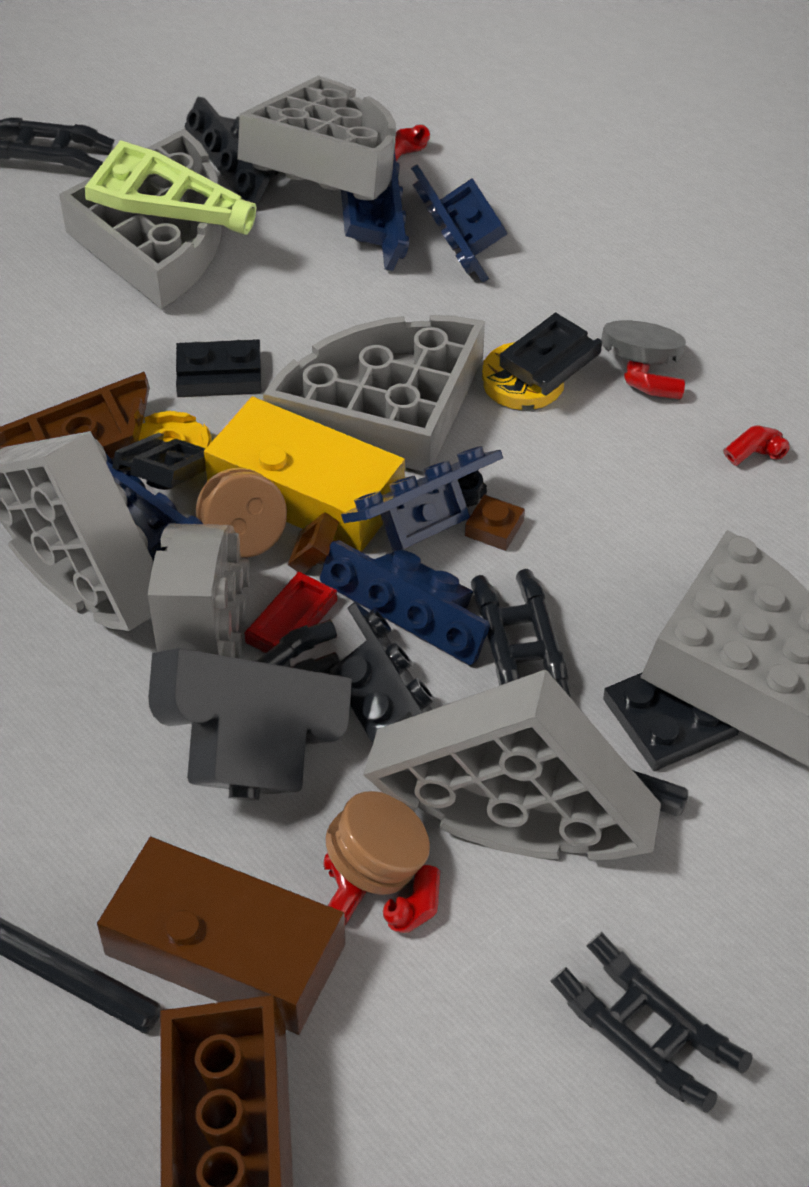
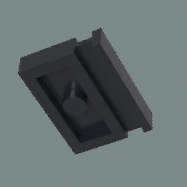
M555 312L500 353L499 366L531 387L536 384L542 388L541 393L547 396L601 354L602 340L599 338L592 340L587 337L588 332Z
M260 339L176 343L177 397L261 394Z
M156 433L115 451L112 468L120 470L130 467V475L147 480L146 484L160 490H170L206 471L204 450L206 448L176 438L166 442L163 441L164 434Z

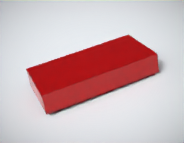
M298 571L244 632L245 643L267 653L280 643V639L290 631L305 625L310 627L318 624L338 601L337 590Z

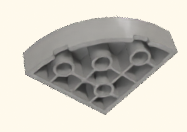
M316 76L240 114L238 159L252 163V166L259 170L280 171L286 173V177L293 180L307 179L319 183L321 188L327 190L341 189L354 193V197L358 199L374 200L386 190L392 179L396 122L391 113L372 97H363L362 100L355 97L356 89L334 80Z
M182 129L147 148L157 151L218 184L217 174L209 162L208 153L202 144L186 129ZM149 174L137 192L146 195L164 196L173 183L159 175ZM91 178L59 194L66 232L161 309L185 294L203 276L216 255L221 239V225L124 212L86 200L85 186ZM187 189L180 201L204 205L208 198L192 189Z
M430 315L429 321L405 322V317L400 316L355 325L312 346V353L297 362L293 359L277 374L263 393V399L275 406L405 459V467L424 472L423 469L434 465L483 360L485 321L451 315Z
M91 431L7 446L0 449V521L13 538L8 543L9 548L24 566L66 605L77 612L83 608L90 610L94 613V621L108 628L131 631L150 619L151 614L147 595L153 559L147 549L148 541L142 529L135 524L127 508L126 494L122 487L114 481L106 464L107 457L104 448L94 439Z
M169 524L161 535V547L168 548L167 551H156L147 595L157 652L183 648L242 659V633L236 632H238L239 624H245L246 596L240 594H242L243 587H249L250 562L249 559H241L239 533H236L231 525Z
M726 530L658 636L640 678L809 766V592L787 569L756 547L750 539L737 536Z
M546 669L377 729L363 776L380 791L403 802L414 812L419 808L425 813L440 819L439 828L459 838L499 851L559 860L560 852L588 853L589 861L620 859L650 853L654 850L661 803Z

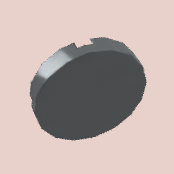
M619 320L606 323L601 337L605 350L610 351L613 346L619 349L618 355L622 356L623 359L655 365L668 363L669 357H673L672 360L675 362L681 360L686 344L684 337L672 329L633 320Z

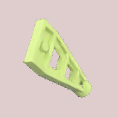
M122 140L119 141L85 186L86 200L124 212L224 225L228 229L244 235L250 232L256 217L255 203L242 200L241 196L157 151ZM149 174L159 175L173 183L164 196L141 194L137 190ZM187 189H192L208 198L204 205L181 202L180 199Z

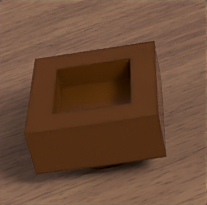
M484 494L465 524V536L506 551L524 522L525 509Z
M324 512L300 530L288 566L304 574L317 563L323 565L329 554L330 544L334 542L333 539L339 521Z

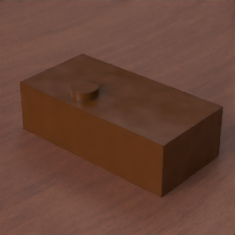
M151 836L97 921L98 931L106 956L217 1002L274 995L286 1024V1030L300 1035L346 945L344 912Z
M274 995L160 1010V1187H293L286 1024Z

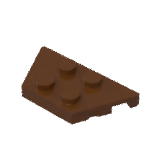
M143 371L0 426V449L7 446L91 431L94 439L104 448L105 453L111 459L114 458L115 451L139 441L150 391L145 372Z

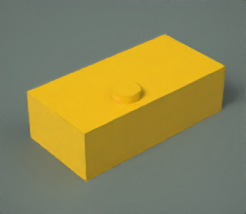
M254 396L245 403L204 450L207 482L219 472L231 468H247L256 471L273 482L281 491L287 507L286 522L303 529L326 512L339 521L333 540H340L360 552L364 550L383 525L381 516L378 515L368 520L344 523L341 514L356 508L354 503L356 498L376 491H380L383 496L391 492L389 484L405 478L404 458Z

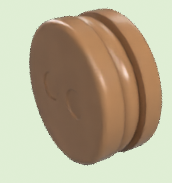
M231 468L214 475L204 485L197 499L196 518L203 524L233 526L235 532L239 533L241 558H248L266 552L279 540L287 521V507L281 491L269 479L251 469Z
M365 791L353 796L346 803L343 811L333 819L326 832L327 852L338 872L354 886L373 894L387 895L400 891L425 864L430 852L428 833L416 813L403 802L388 794L377 791Z

